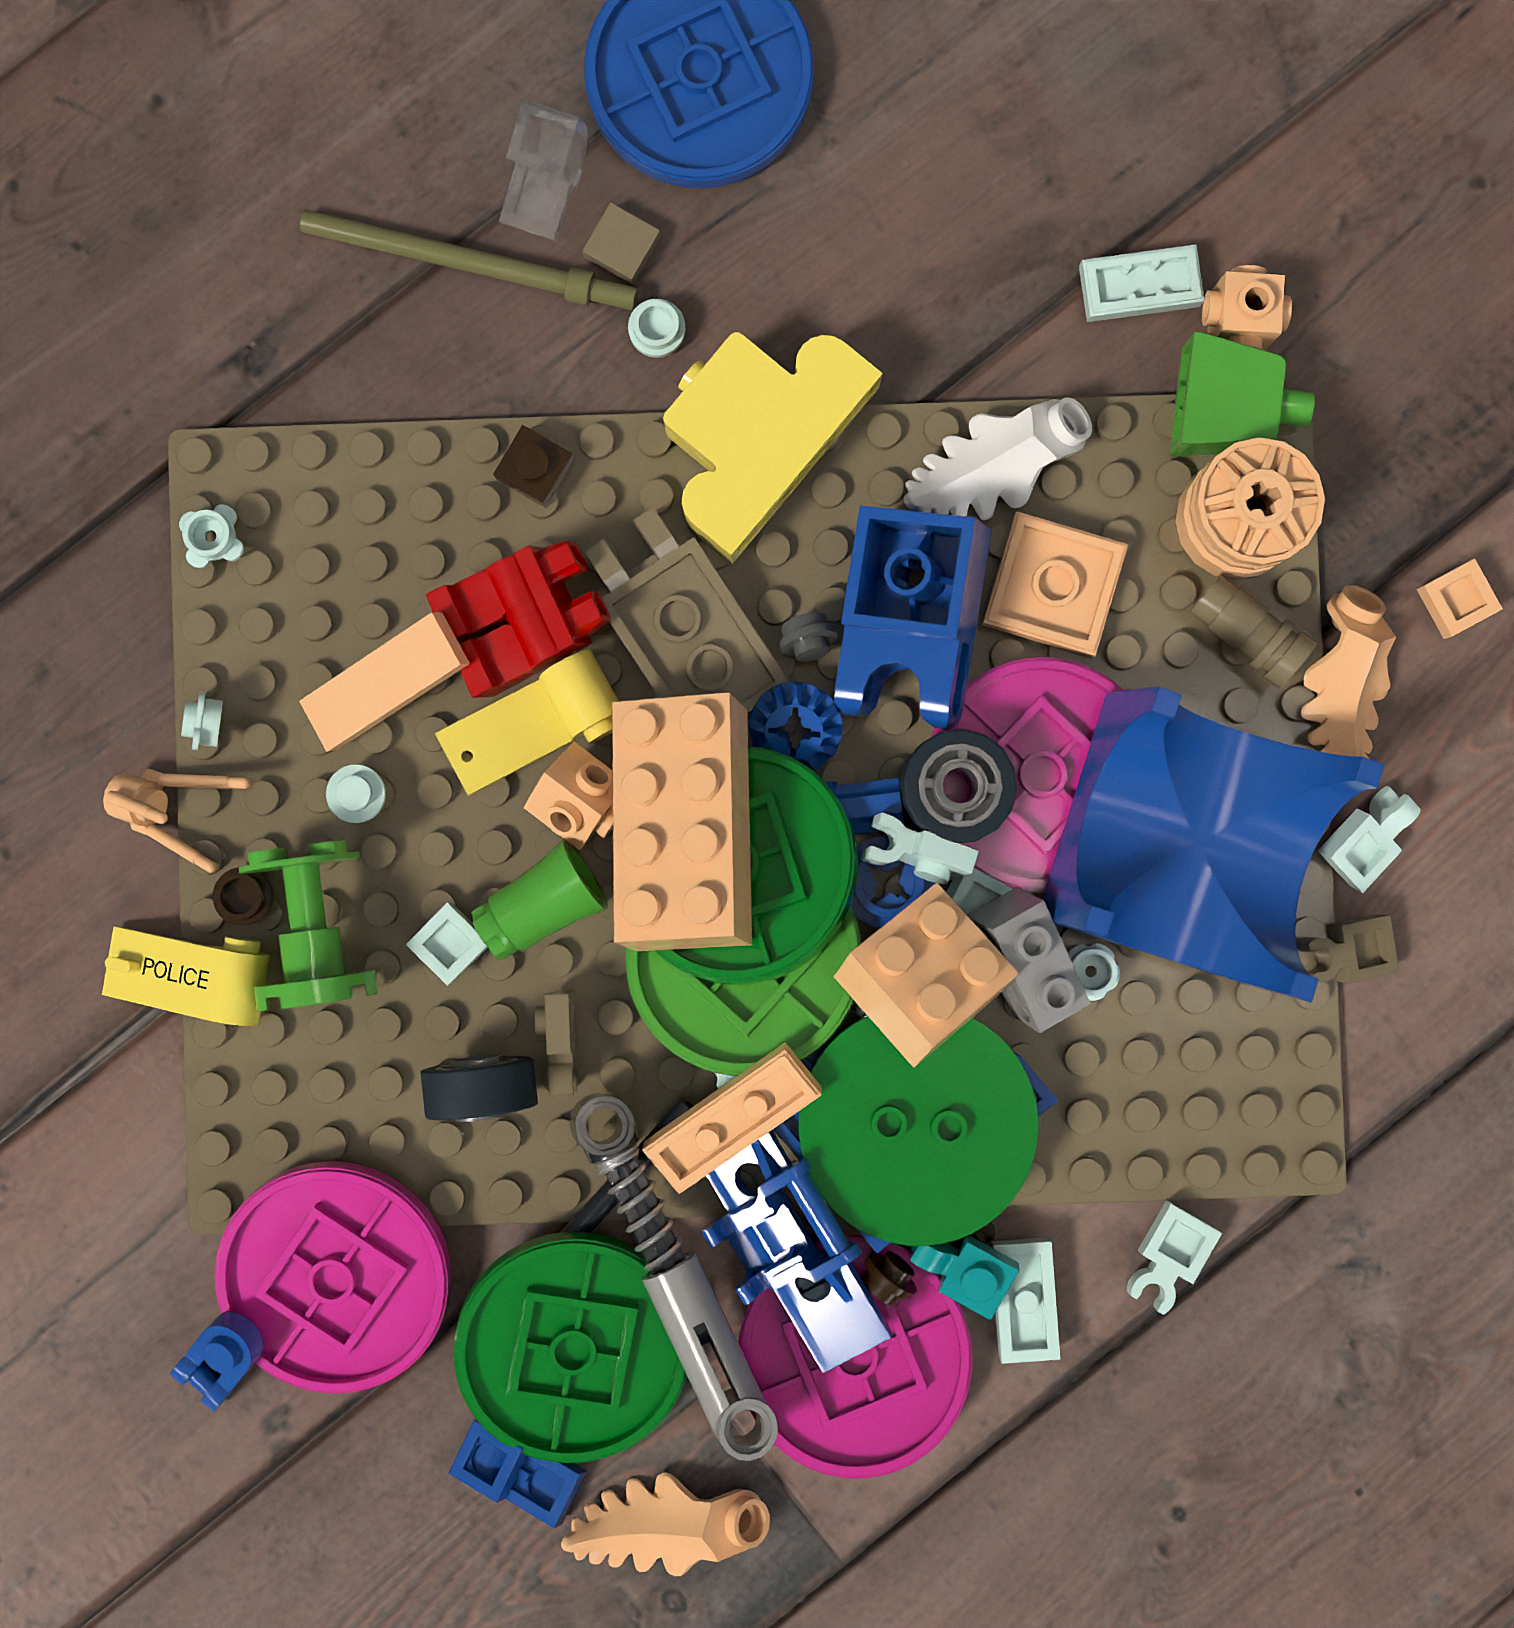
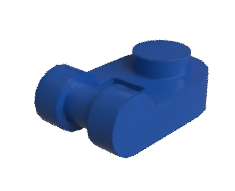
M234 1312L222 1313L200 1334L169 1375L182 1386L188 1382L203 1395L200 1402L214 1413L261 1356L264 1349L263 1337L255 1324L242 1314ZM206 1361V1363H207L213 1370L219 1372V1373L221 1374V1376L219 1377V1376H218L215 1372H213L208 1366H206V1365L204 1364V1362Z

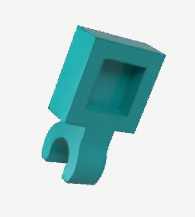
M970 1235L964 1238L959 1249L949 1243L911 1247V1251L914 1252L910 1258L912 1263L928 1272L943 1275L938 1284V1292L989 1320L994 1316L1020 1271L1017 1261Z

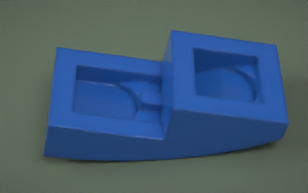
M476 1419L473 1420L448 1474L496 1503L506 1499L552 1528L562 1525L587 1471L574 1463L550 1462L522 1454L523 1448L519 1446L513 1448L509 1445H504L486 1431Z

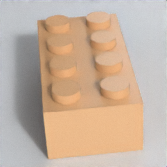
M730 692L612 702L614 943L634 951L752 945L747 709Z

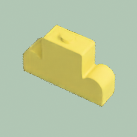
M738 332L732 333L706 364L701 360L695 362L679 383L678 388L683 392L663 416L666 434L669 439L708 470L693 477L683 491L682 507L687 525L693 533L729 563L733 564L880 387L883 373L844 341L829 335L813 337L802 345L796 357L794 375L786 371L743 334Z

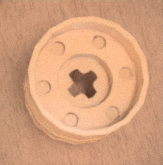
M1258 437L1236 442L1215 456L1203 469L1194 475L1179 497L1175 522L1180 544L1196 565L1214 576L1222 575L1224 578L1239 580L1261 575L1308 545L1319 528L1325 503L1320 475L1305 454L1284 441ZM1261 498L1265 504V509L1250 511L1246 501L1248 499L1254 501Z

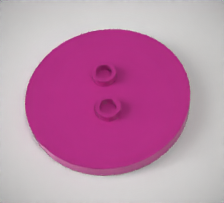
M1035 657L1015 660L996 666L967 684L960 722L949 730L967 729L987 735L1001 746L1014 767L1017 793L1012 811L1001 826L978 841L960 843L979 851L974 865L975 869L1011 888H1019L1028 892H1045L1106 692L1124 691L1113 680L1099 671L1077 662L1059 658ZM934 728L930 738L942 731L949 730ZM957 771L946 774L942 784L946 797L952 802L959 804L967 802L972 792L971 782L968 777Z
M324 1161L300 1165L283 1171L258 1187L243 1202L225 1228L219 1243L214 1271L215 1290L221 1314L226 1312L242 1314L255 1324L263 1337L264 1349L255 1363L267 1373L283 1382L309 1391L322 1393H349L370 1389L397 1377L421 1357L437 1334L447 1311L452 1286V1268L446 1240L437 1221L425 1204L410 1189L389 1175L367 1166L340 1161Z
M849 1235L846 1236L849 1243L856 1241L862 1251V1254L851 1262L860 1277L861 1273L866 1269L864 1260L871 1252L875 1251L863 1236ZM821 1241L814 1242L817 1249L825 1250ZM890 1242L878 1253L885 1255L887 1251H890L905 1260L915 1273L912 1281L917 1288V1292L910 1300L903 1299L897 1307L886 1305L869 1292L893 1332V1336L824 1373L774 1290H771L770 1287L764 1290L756 1299L749 1303L746 1309L738 1343L768 1406L776 1416L778 1432L774 1445L794 1461L814 1471L835 1477L852 1479L872 1478L899 1471L915 1463L935 1448L950 1431L964 1406L971 1381L973 1357L969 1328L963 1310L958 1302L938 1292V1284L942 1278L941 1275L928 1272L912 1263L910 1258L914 1252L898 1244ZM750 1410L752 1416L754 1417V1419H755V1421H756V1413H755V1411Z

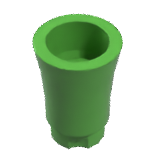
M563 839L538 863L513 882L489 896L487 903L471 912L473 917L472 923L482 942L490 949L494 957L498 960H504L516 951L520 950L523 952L544 938L579 920L607 910L608 903L601 886L585 860L572 844Z

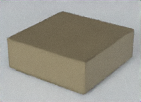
M610 202L582 250V254L588 261L634 285L661 238V233L656 227Z

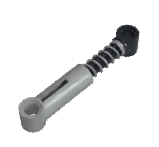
M601 1093L588 1095L580 1100L571 1112L569 1125L572 1136L578 1145L584 1149L590 1164L595 1163L594 1165L598 1166L597 1171H600L599 1175H606L612 1187L609 1189L608 1194H615L621 1206L618 1208L617 1213H624L629 1223L626 1232H633L638 1242L635 1251H642L647 1261L644 1270L648 1272L642 1277L643 1284L710 1423L711 1431L726 1452L736 1459L751 1461L761 1458L771 1450L777 1439L778 1424L776 1416L768 1406L696 1252L682 1253L680 1249L682 1238L674 1235L671 1230L673 1219L665 1216L662 1211L664 1200L656 1198L653 1191L655 1181L647 1179L644 1172L646 1162L638 1160L640 1149L636 1148V1142L639 1139L634 1130L633 1114L623 1101L614 1096ZM610 1108L617 1119V1126L613 1135L602 1141L591 1139L586 1129L588 1117L596 1109ZM708 1342L731 1389L724 1392L702 1347ZM744 1410L755 1411L756 1424L748 1434L743 1436H733L730 1434V1422L737 1413Z

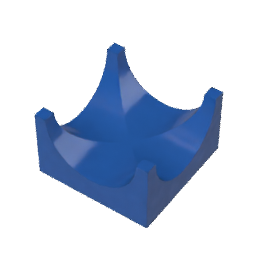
M1162 687L1106 692L1042 898L1054 924L1247 986L1312 1003L1319 979L1309 974L1301 963L1295 936L1296 911L1303 878L1317 843L1329 823L1353 797L1363 791L1378 788L1385 764L1365 757L1337 755L1296 747L1233 729L1187 710L1179 705L1182 694Z

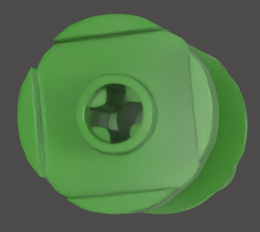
M346 840L309 845L311 856L290 859L288 858V850H285V848L248 852L249 865L239 867L240 874L283 870L291 933L278 935L284 982L254 987L257 1011H267L270 1009V998L273 997L280 998L281 1009L352 999V986L364 984L366 996L378 994L376 970L345 973L340 928H327L319 865L361 858L360 852H348Z

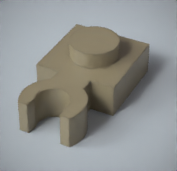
M1374 914L1329 924L1330 939L1304 937L1296 942L1297 950L1315 951L1317 953V965L1314 969L1307 972L1313 977L1318 978V982L1321 983L1328 982L1335 976L1337 982L1355 983L1399 972L1391 915Z
M574 990L551 991L544 995L545 1005H537L535 1008L537 1041H546L547 1055H549V1096L574 1095V1092L577 1091Z

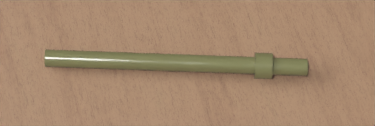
M306 209L301 215L300 231L302 233L563 294L565 301L589 306L590 302L593 301L633 311L637 303L638 288L598 279L594 271L572 266L568 272Z

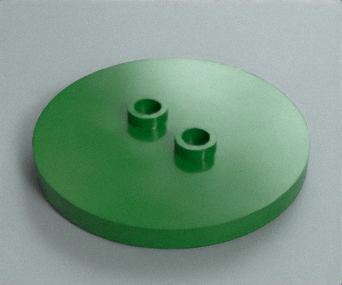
M748 747L752 945L655 950L662 958L678 969L714 983L727 985L763 983L789 974L806 964L829 943L840 928L850 908L856 888L858 875L857 844L847 812L838 797L815 772L801 762L777 751L758 747Z
M865 1015L840 1031L825 1046L810 1069V1073L822 1086V1095L798 1113V1132L803 1158L806 1157L812 1169L808 1173L827 1204L841 1218L865 1234L883 1241L908 1246H929L958 1240L983 1228L999 1216L1009 1206L1023 1186L1033 1164L1038 1140V1112L1033 1088L1025 1069L1011 1048L995 1032L976 1019L972 1018L913 1068L868 1015Z
M561 1232L534 1238L516 1246L499 1257L481 1274L468 1293L459 1314L454 1340V1368L458 1386L466 1405L476 1420L494 1438L506 1446L509 1445L513 1448L519 1446L523 1448L522 1454L536 1459L560 1463H580L609 1457L628 1449L649 1435L665 1419L679 1398L687 1375L643 1284L642 1277L648 1271L644 1270L647 1261L641 1251L637 1252L635 1247L601 1234Z

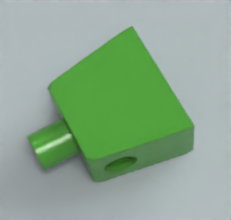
M1194 332L1181 348L1169 456L1218 455L1236 442L1258 437L1277 440L1279 424L1308 427L1314 411V392L1284 388L1286 360L1281 355L1210 334Z

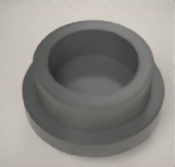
M811 612L796 616L782 625L783 638L780 640L779 645L783 655L796 657V660L799 662H808L819 659L829 653V646L836 641L838 634L835 626L827 622L824 613Z

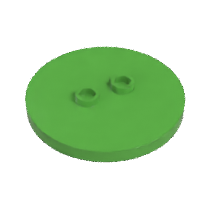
M850 906L836 934L810 961L793 972L777 979L749 985H727L703 980L673 966L655 950L634 951L626 947L627 980L633 1001L641 1018L652 1034L666 1048L688 1063L704 1070L722 1075L737 1076L784 1042L788 1044L802 1062L821 1049L835 1035L848 1016L854 1000L834 978V975L848 955L861 944V936L856 918Z

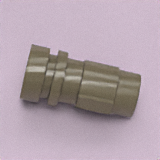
M1219 575L1190 612L1208 625L1207 628L1233 649H1238L1251 660L1248 665L1255 671L1260 667L1266 671L1263 677L1277 688H1281L1315 649L1317 642L1302 630L1298 634L1293 632L1294 624L1287 618L1283 622L1269 613V609L1272 606L1242 584L1237 588L1222 575Z

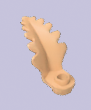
M1347 585L1341 593L1332 595L1327 603V610L1332 617L1331 621L1341 631V636L1338 644L1305 672L1304 686L1317 692L1318 695L1302 706L1301 716L1305 720L1321 724L1318 728L1308 733L1307 737L1311 745L1325 746L1320 752L1370 759L1365 753H1371L1373 746L1365 729L1375 730L1378 726V715L1373 706V701L1384 699L1390 689L1387 656L1396 636L1382 617L1386 611L1383 601L1367 589L1355 585Z
M661 1473L656 1478L654 1493H651L639 1479H629L626 1483L625 1503L613 1490L607 1489L603 1491L601 1499L604 1509H600L593 1502L587 1503L584 1507L585 1521L583 1522L579 1517L572 1519L571 1531L563 1537L561 1547L564 1551L574 1552L575 1559L578 1561L583 1560L589 1553L591 1564H600L606 1555L609 1554L608 1562L611 1567L621 1566L627 1556L632 1553L636 1570L639 1572L648 1571L656 1560L662 1557L666 1571L669 1574L682 1576L700 1560L720 1562L749 1548L758 1546L768 1533L770 1514L765 1503L752 1491L735 1489L712 1499L703 1500L693 1495L672 1474Z

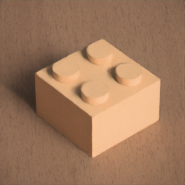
M936 883L854 949L836 972L834 978L911 1066L915 1068L993 1001L1019 973L944 889Z

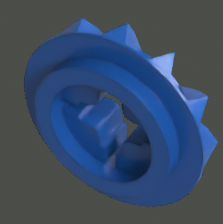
M791 681L775 685L760 696L751 712L748 728L750 729L753 747L777 751L792 757L809 769L816 771L824 762L835 755L842 738L843 723L841 713L834 700L825 691L809 683ZM794 707L798 708V717H801L802 727L811 728V731H813L812 733H804L797 748H792L789 733L780 731L777 728L778 726L788 724L790 716L793 715Z
M887 835L871 838L857 847L858 875L854 896L850 905L858 919L876 928L883 927L935 885L934 882L916 876L914 874L915 866L905 863L900 869L901 874L897 881L909 897L905 899L901 895L896 896L888 892L883 898L879 897L874 904L871 902L878 883L872 877L873 874L866 869L868 865L875 870L879 868L881 871L888 872L893 866L897 867L901 861L896 860L884 865H874L860 859L864 848L870 846L886 851L890 842Z

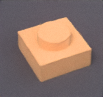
M1475 558L1416 589L1443 639L1450 638L1503 609Z

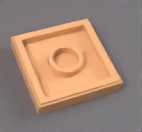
M1016 511L1011 522L981 625L1093 658L1096 656L1128 544Z

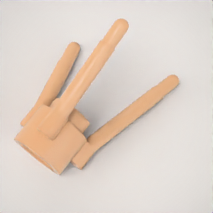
M146 769L141 777L129 773H121L109 782L103 798L107 814L129 822L132 830L150 836L209 873H214L217 870L215 862L155 825V823L164 824L168 820L166 814L168 798L162 789L164 786L214 789H248L251 786L250 779L246 777L164 774L152 769Z

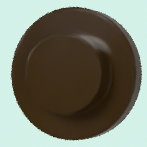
M239 867L230 869L217 880L213 889V904L221 918L233 925L245 926L259 922L268 914L273 903L271 883L261 872L240 874Z
M887 1251L885 1255L871 1252L864 1260L866 1269L861 1273L860 1279L869 1292L881 1302L891 1307H897L903 1299L910 1300L917 1292V1288L912 1281L915 1275L913 1269L897 1254Z

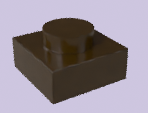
M522 424L493 475L498 481L546 508L575 458L571 452Z

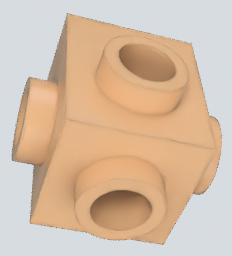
M1243 265L1233 268L1231 272L1226 271L1214 288L1208 290L1204 297L1202 324L1203 326H1208L1207 334L1265 351L1280 336L1282 331L1287 330L1290 323L1292 299L1291 296L1284 295L1285 275L1267 274L1266 268L1256 265Z
M573 742L543 773L523 808L580 851L595 833L605 838L613 829V770L576 742Z

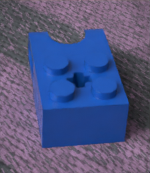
M860 505L841 624L845 627L834 694V702L843 715L863 716L871 713L877 706L885 680L896 671L911 669L919 680V711L923 719L934 728L946 730L952 729L960 722L992 530L977 518ZM922 566V569L925 570L922 582L917 587L909 584L911 574L913 572L920 574Z

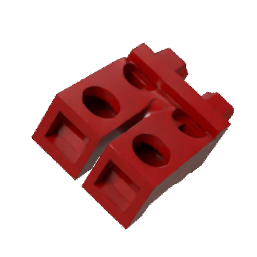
M564 541L547 546L546 548L528 545L514 552V555L503 558L486 569L453 585L445 584L425 594L432 611L443 613L470 662L469 665L460 670V673L472 698L494 697L569 656L574 651H579L591 645L592 642L589 635L598 631L611 620L609 611L598 592L590 591L572 600L564 583L587 571L586 561L576 542Z

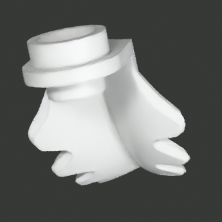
M1069 397L1062 400L1052 399L1032 405L1016 416H998L987 413L977 414L969 421L971 440L954 435L946 436L942 444L948 459L935 454H928L923 458V462L930 471L921 467L913 469L912 475L915 481L909 480L905 483L908 493L903 498L904 504L907 508L917 510L918 512L948 515L950 510L952 515L965 517L967 516L969 504H972L982 520L990 519L993 516L998 496H1001L1010 507L1019 508L1027 503L1043 467L1054 461L1072 456L1084 447L1086 439L1092 433L1091 419L1085 408L1078 401Z

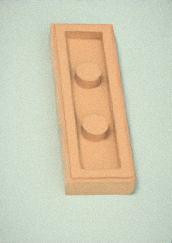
M431 612L299 702L326 752L336 751L469 665L470 662L443 613Z
M784 1042L646 1139L642 1151L680 1194L822 1095V1086L788 1044Z

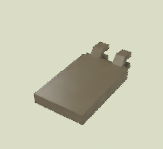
M654 507L633 519L634 525L654 554L629 571L625 572L604 539L584 552L605 584V587L597 592L603 599L611 616L609 623L659 698L730 692L747 709L748 713L753 710L755 703L764 692L775 685L789 682L696 539L692 537L687 540L683 534L675 540Z

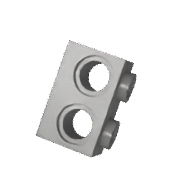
M1013 888L1009 892L967 914L972 922L1019 973L1002 991L1012 1016L1035 1031L1042 1033L1091 1004L1044 900L1019 888Z

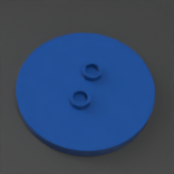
M607 0L596 16L590 30L584 58V76L588 100L597 126L610 146L623 160L643 174L667 184L687 188H711L736 183L761 171L780 156L793 141L802 126L809 108L813 88L814 59L808 30L802 16L791 0Z

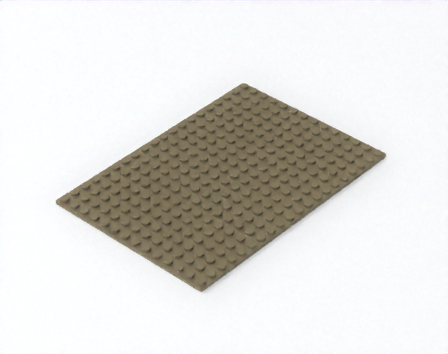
M1176 394L1072 398L1085 408L1092 423V433L1086 439L1084 447L1072 456L1054 461L1043 467L1027 503L1019 508L1010 507L1001 496H998L993 516L990 519L982 520L973 505L969 504L966 517L977 518L992 530L967 684L988 670L1007 662L1035 657L1065 659L1099 671L1113 680L1123 690L1162 687L1182 694L1179 705L1204 718L1276 742L1321 751L1325 748L1324 745H1311L1307 739L1308 733L1318 728L1321 724L1305 720L1301 716L1302 706L1318 695L1317 692L1304 686V674L1308 668L1323 657L1317 531L1308 545L1265 573L1239 580L1225 578L1237 588L1242 584L1272 606L1269 609V613L1281 622L1287 618L1294 624L1293 632L1298 634L1302 630L1317 642L1315 649L1295 674L1281 688H1277L1263 677L1266 672L1263 668L1260 667L1255 671L1248 665L1251 660L1240 650L1233 649L1207 628L1208 625L1190 612L1218 576H1214L1196 565L1180 544L1175 522L1179 497L1191 478L1217 455L1169 456ZM1052 399L865 405L733 564L729 563L695 535L687 525L682 507L683 491L693 477L708 470L669 439L663 420L665 412L179 429L173 431L168 438L176 770L177 774L246 777L251 781V786L248 789L177 787L178 839L217 864V870L214 873H209L179 855L181 940L209 946H223L225 936L261 941L259 952L271 955L266 984L284 982L278 935L291 932L283 870L261 872L271 883L273 903L268 914L259 922L251 925H233L220 917L213 904L214 886L217 880L228 870L249 865L248 852L285 848V850H288V858L290 859L311 856L309 846L311 844L346 840L348 852H360L361 858L319 865L327 928H340L345 973L376 970L378 994L366 996L364 984L352 986V999L281 1009L279 997L270 998L271 1008L267 1011H261L258 1026L230 1025L183 1015L188 1224L190 1230L197 1235L223 1234L232 1216L243 1202L266 1181L291 1168L324 1161L360 1164L396 1179L410 1189L425 1204L439 1227L570 1222L608 1180L606 1175H599L600 1171H597L598 1166H595V1163L590 1164L584 1149L578 1145L572 1136L569 1125L571 1112L580 1100L588 1095L601 1093L609 1094L623 1101L633 1114L634 1130L639 1139L636 1142L638 1146L681 1097L688 1099L696 1105L718 1090L716 1074L688 1063L666 1048L649 1030L635 1006L627 980L626 947L614 943L613 829L605 838L595 833L580 851L575 847L601 886L608 903L607 910L579 920L551 934L523 952L520 950L516 951L504 960H498L490 949L487 948L449 986L406 946L447 902H451L473 922L471 914L473 910L487 903L489 896L513 882L538 863L564 839L523 807L543 773L572 743L468 796L435 736L436 732L539 680L541 673L551 666L494 697L482 698L471 697L460 671H458L342 748L326 752L299 702L301 699L433 612L425 596L426 593L445 584L453 585L486 569L503 558L514 555V552L528 545L546 548L547 546L564 541L576 542L586 561L587 571L564 582L572 600L590 591H599L605 587V584L584 552L604 539L625 572L629 571L654 554L633 521L634 518L654 507L675 540L683 534L687 540L692 537L696 539L789 682L799 681L812 684L825 691L834 700L835 683L845 627L841 624L860 505L917 511L907 508L904 504L903 498L908 493L905 483L909 480L915 481L912 475L913 469L921 467L930 471L923 462V458L926 455L935 454L948 459L942 444L946 436L954 435L971 440L969 421L973 416L980 413L1016 416L1032 405ZM1312 419L1308 427L1279 424L1277 440L1284 441L1305 454L1314 467ZM522 424L571 452L575 458L546 508L498 481L493 475ZM1261 498L1254 501L1251 499L1246 501L1250 511L1265 509V504ZM221 504L231 507L237 514V520L234 524L236 537L244 545L242 556L233 562L225 558L211 561L206 568L202 569L190 565L186 559L188 548L183 541L182 531L179 528L181 517L190 511H213L217 505ZM1016 511L1128 544L1096 656L1093 658L981 625L1011 522ZM214 531L207 534L209 542H213L216 539ZM922 566L920 574L914 572L911 574L909 584L917 587L922 582L925 575V570L922 569ZM811 612L824 613L827 622L835 626L838 634L836 641L829 646V653L819 659L808 662H799L796 660V657L783 655L779 645L780 640L783 638L782 625L802 614ZM609 622L595 633L589 635L592 642L591 645L579 651H574L569 655L591 649L619 702L659 698ZM912 670L896 671L885 680L877 706L871 713L863 716H850L841 713L843 732L835 755L824 762L816 771L811 769L824 782L837 781V785L892 778H899L900 781L905 762L922 742L930 738L934 729L923 719L919 711V680ZM199 691L206 692L205 698L223 701L217 747L199 745L198 750H192L193 738L181 736L185 703H198ZM794 707L793 715L790 716L788 724L777 727L780 731L789 733L792 748H797L804 733L813 732L811 728L802 727L801 717H798V708ZM752 710L747 713L748 725ZM748 728V747H753L750 729ZM613 732L590 744L585 736L574 741L613 770ZM348 765H363L373 769L380 775L385 784V804L380 813L367 822L350 823L343 821L328 806L326 799L328 782L335 772ZM904 811L905 828L921 832L911 824ZM1330 823L1317 843L1303 878L1296 911V942L1304 937L1330 939L1328 925L1335 923L1332 866L1318 852L1331 837ZM880 832L854 835L858 847L871 838L887 834ZM901 861L897 867L893 866L888 872L881 871L879 868L875 870L868 865L866 869L873 874L872 877L878 883L874 891L875 895L871 899L873 904L879 897L883 898L888 892L896 896L901 895L905 899L909 897L897 881L901 874L900 869L905 864ZM949 880L948 884L939 885L947 892L952 880ZM1025 891L1040 899L1044 895V892ZM855 916L862 944L880 928L870 926ZM1055 924L1067 953L1073 947L1084 944L1087 947L1093 943L1107 946L1114 953V961L1120 968V979L1117 986L1109 990L1104 998L1090 1001V1005L1042 1033L1035 1031L1012 1016L1002 992L973 1017L995 1032L1013 1052L1020 1054L1058 1099L1054 1105L1038 1117V1140L1033 1164L1023 1186L1009 1206L1336 1195L1343 1192L1346 1187L1338 983L1336 976L1328 982H1318L1311 1003L1247 986ZM1298 950V955L1304 968L1307 971L1314 969L1318 962L1317 953L1315 951ZM1088 966L1085 973L1088 977H1093L1096 969L1094 966ZM574 990L577 1091L574 1092V1095L549 1096V1055H547L546 1041H537L535 1008L537 1005H545L544 995L551 991ZM850 1010L834 1037L849 1024L861 1017ZM503 1054V1057L529 1056L533 1058L538 1098L536 1106L509 1113V1115L481 1121L457 1122L456 1120L426 1119L421 1070L449 1064V1061L453 1059L478 1055ZM604 1107L592 1112L586 1124L587 1133L590 1138L602 1141L612 1136L617 1126L616 1115L610 1108ZM772 1129L790 1161H798V1158ZM749 1162L742 1165L740 1177L743 1184L748 1189L758 1192V1187L765 1181L760 1166ZM654 1164L645 1173L647 1179L655 1181L654 1194L656 1198L664 1200L662 1211L669 1218L720 1217L728 1212L707 1176L678 1194ZM788 1186L782 1187L781 1189L795 1213L804 1214ZM618 1203L602 1221L627 1219L624 1213H617L618 1208L621 1207ZM827 1204V1206L829 1207L830 1211H831L832 1213L835 1212V1211Z

